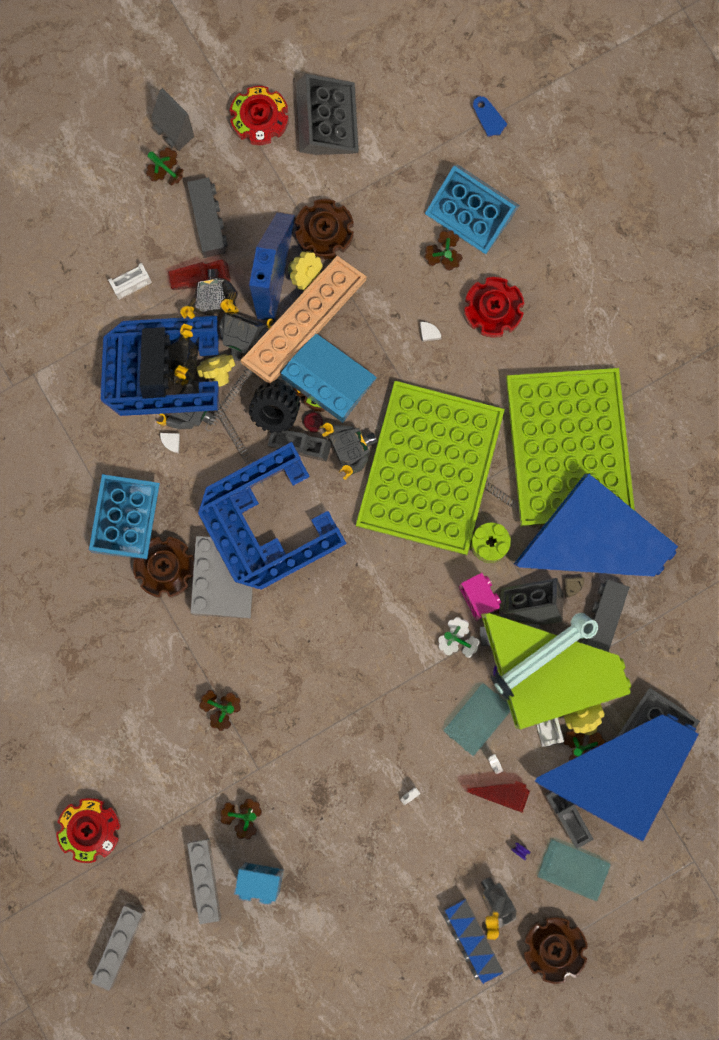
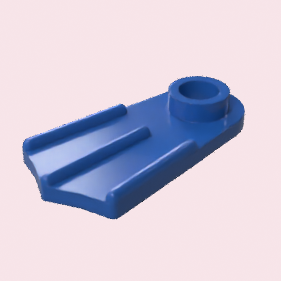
M479 96L474 100L473 109L487 137L500 135L507 126L505 120L486 97ZM482 103L484 104V107L480 108L478 107V104Z

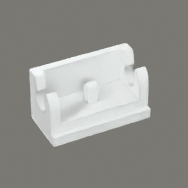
M142 263L138 264L139 267L113 280L112 278L108 280L119 300L152 283Z
M558 718L536 724L542 747L564 742Z

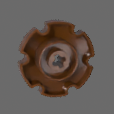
M315 200L313 207L306 205L301 209L295 221V226L299 228L298 231H295L299 246L304 252L313 251L315 256L320 257V259L335 258L336 251L344 253L351 245L354 237V232L350 230V228L354 227V221L350 212L343 205L336 207L334 200Z
M156 537L150 540L147 559L134 558V577L137 580L142 579L143 583L140 587L146 593L157 598H161L164 593H167L168 597L172 598L188 589L187 579L193 578L195 558L193 555L186 554L189 549L187 545L173 537H168L164 542L161 541L160 537ZM164 563L169 566V568L165 569V572L160 569V567L164 566Z
M546 917L544 925L536 922L528 930L524 942L529 945V948L523 951L527 966L533 974L541 972V979L543 981L553 984L565 983L566 976L572 975L573 978L577 977L587 962V958L582 954L585 949H588L583 932L577 926L570 928V921L562 917ZM555 945L559 948L558 954L552 952Z

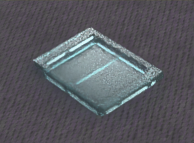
M482 683L443 731L463 747L465 751L474 756L510 712L509 705L498 694H495Z
M551 839L537 877L597 901L611 864Z

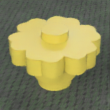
M308 251L301 252L300 257H295L288 266L292 284L297 285L298 289L306 290L321 274L320 270L322 269L320 257H316L315 253Z
M223 354L202 361L201 365L196 368L199 377L210 378L211 382L218 381L220 387L229 382L228 372L235 366L232 355Z
M601 704L567 714L564 716L568 729H573L575 733L592 735L602 723L601 718L605 714Z

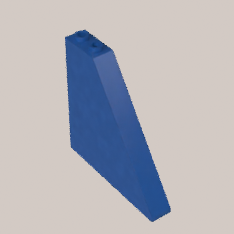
M277 212L256 247L249 286L256 316L259 320L268 321L273 319V322H276L295 215Z
M584 474L513 564L519 568L655 577V575H659L665 567L663 565L666 561L671 560L676 555L675 550L678 546L592 475Z
M662 714L537 777L535 783L643 842L699 733L695 732L696 728L689 724L682 725L678 723L676 717L667 714V716Z

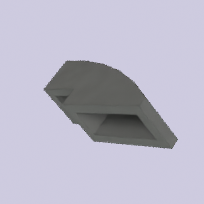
M283 430L282 433L274 431L270 435L269 447L279 449L292 442L300 456L327 462L331 443L326 439L311 437L299 432H285Z
M551 791L544 794L576 849L594 840L573 803Z

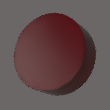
M315 412L307 414L304 418L305 428L310 432H317L321 429L320 426L323 425L321 415Z

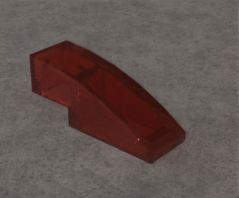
M223 259L206 264L200 262L168 271L172 290L201 287L200 282L218 279V283L231 281L228 263ZM214 269L215 276L208 277L207 270Z

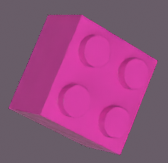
M483 573L462 582L459 586L476 621L482 619L481 614L496 612L500 608L499 604L501 603L497 593L493 594L490 588L492 583L487 575L484 576Z

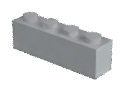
M210 839L189 842L187 844L199 925L220 921L221 911Z
M128 903L124 905L91 983L109 991L113 988L145 914L144 910Z

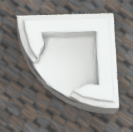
M420 322L423 342L440 340L442 338L439 330L433 324Z
M160 433L164 446L171 452L179 453L180 434Z
M495 754L487 757L495 774L498 775L503 772Z
M412 788L400 798V801L406 805L420 793L416 788Z

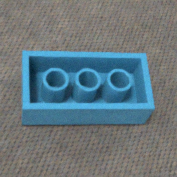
M245 862L238 872L235 895H239V899L251 901V898H257L263 904H271L272 901L276 902L280 894L284 869Z

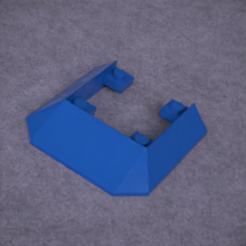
M217 316L194 317L193 319L186 317L185 319L167 318L122 321L103 337L101 401L119 416L218 411L220 406L218 381L199 382V393L166 395V397L143 399L140 390L142 329L165 327L166 335H170L171 346H167V348L186 347V345L199 346L200 356L219 355ZM183 324L192 326L191 332L193 333L192 337L187 338L185 345L180 343L183 337L180 334V329Z
M292 442L207 486L198 514L236 583L262 590L347 544L329 511L311 519L320 537L288 554L285 553L278 538L260 547L242 514L259 505L251 488L282 471H285L292 486L310 478Z

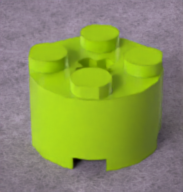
M497 523L481 525L474 532L471 539L473 555L484 563L500 561L508 553L511 546V538L504 526ZM489 539L495 542L493 547H490V544H486Z

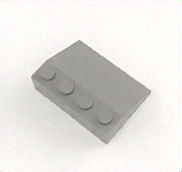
M196 536L191 614L194 616L251 619L253 587L234 581L211 537Z

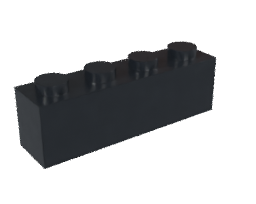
M165 327L142 329L140 390L143 399L166 397V389L170 387L169 378L167 377L170 374V366L167 363V360H170V350L167 349V346H171L170 335H166Z

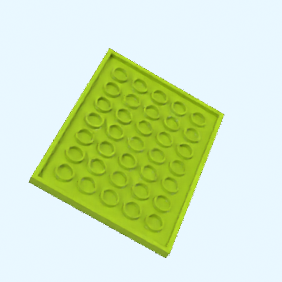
M619 368L507 375L506 384L521 526L544 525L584 474L592 475L635 511Z
M394 381L356 527L467 556L505 409Z

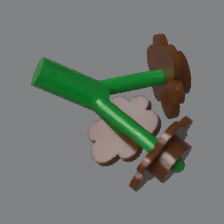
M167 147L159 152V157L152 151L148 153V158L155 163V165L149 164L147 166L146 175L150 177L151 181L164 180L167 172L171 175L168 181L169 185L172 186L174 183L177 184L181 181L184 169L179 168L175 172L170 170L173 168V165L178 163L176 160L177 152L171 151Z
M443 230L439 234L438 242L442 243V247L445 250L442 252L438 249L437 245H429L425 249L426 254L424 257L428 260L430 266H434L440 263V258L443 256L442 265H445L446 270L451 271L453 268H458L460 266L459 263L463 259L462 255L457 254L456 250L449 251L450 246H456V242L459 241V235L454 234L453 230L448 232Z
M208 690L206 694L202 695L199 708L205 712L214 707L221 709V711H216L215 714L210 715V726L214 729L217 728L219 731H223L224 728H230L231 722L226 713L231 715L233 712L237 713L240 711V698L236 697L234 693L229 692L226 696L221 697V704L215 701L217 695L212 690Z
M573 729L572 731H567L565 733L566 737L563 739V743L569 745L570 748L577 747L571 751L572 755L569 756V761L587 753V750L590 748L595 749L606 743L601 733L596 732L589 736L588 745L582 746L585 734L575 733Z
M250 798L246 799L244 804H241L239 807L241 810L240 814L235 812V805L226 802L220 812L221 823L231 825L236 817L243 818V820H239L234 830L236 831L237 838L250 840L257 833V829L253 827L254 824L251 821L256 820V817L262 814L259 802H254Z

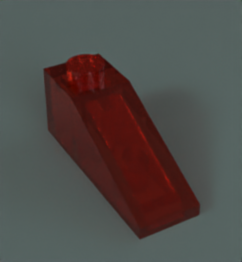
M515 781V784L503 783L468 787L465 792L523 813L530 790L526 789V784Z

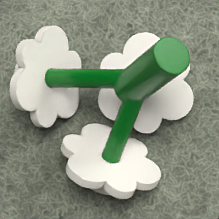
M456 617L454 620L451 619L448 622L450 632H446L439 637L438 642L440 644L438 648L443 650L446 655H451L453 652L458 651L460 643L464 647L462 653L467 658H470L478 650L479 639L473 636L466 641L459 639L469 633V623L467 620H461L460 617Z

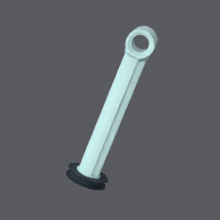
M584 613L576 614L572 618L569 628L502 677L497 672H495V677L491 675V680L496 689L505 699L509 700L508 696L513 697L511 691L513 687L580 638H592L598 631V624Z

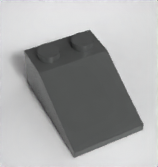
M163 88L160 89L151 117L152 129L159 136L162 134L166 138L165 142L171 148L175 147L179 151L194 138L189 114Z
M557 578L501 588L500 617L541 625L563 622V592Z

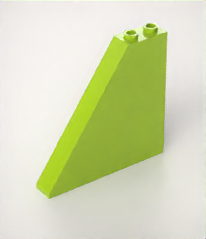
M491 613L481 614L501 677L558 636ZM579 642L573 643L511 689L513 697L508 696L509 700L507 702L515 728L521 730L631 694V683L629 678L625 676V663L619 655Z

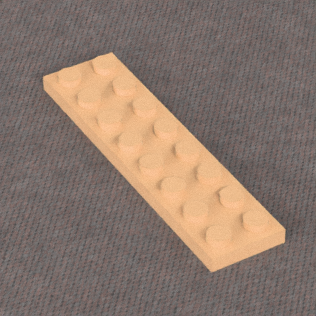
M336 256L241 359V364L271 384L272 381H275L281 375V372L295 354L315 334L320 332L366 281V276L339 256Z

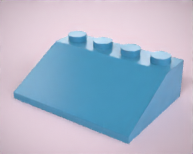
M454 165L425 214L448 230H453L454 234L459 235L460 238L484 254H487L520 205L460 165Z
M315 334L295 354L281 372V377L284 381L342 423L377 379L375 375L318 334Z
M102 474L89 551L110 556L147 559L160 483Z

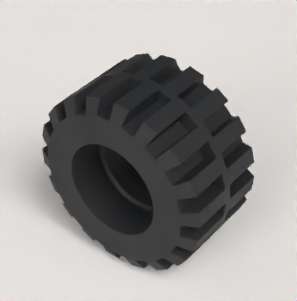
M272 381L271 384L265 382L263 385L258 386L249 405V415L252 422H256L255 425L262 427L264 431L269 430V433H274V431L282 433V430L288 431L295 423L299 412L300 398L296 396L297 392L291 390L289 385H283L284 383L282 382L276 383V381ZM269 405L276 406V407H278L279 409H274V408H272V407L269 406Z

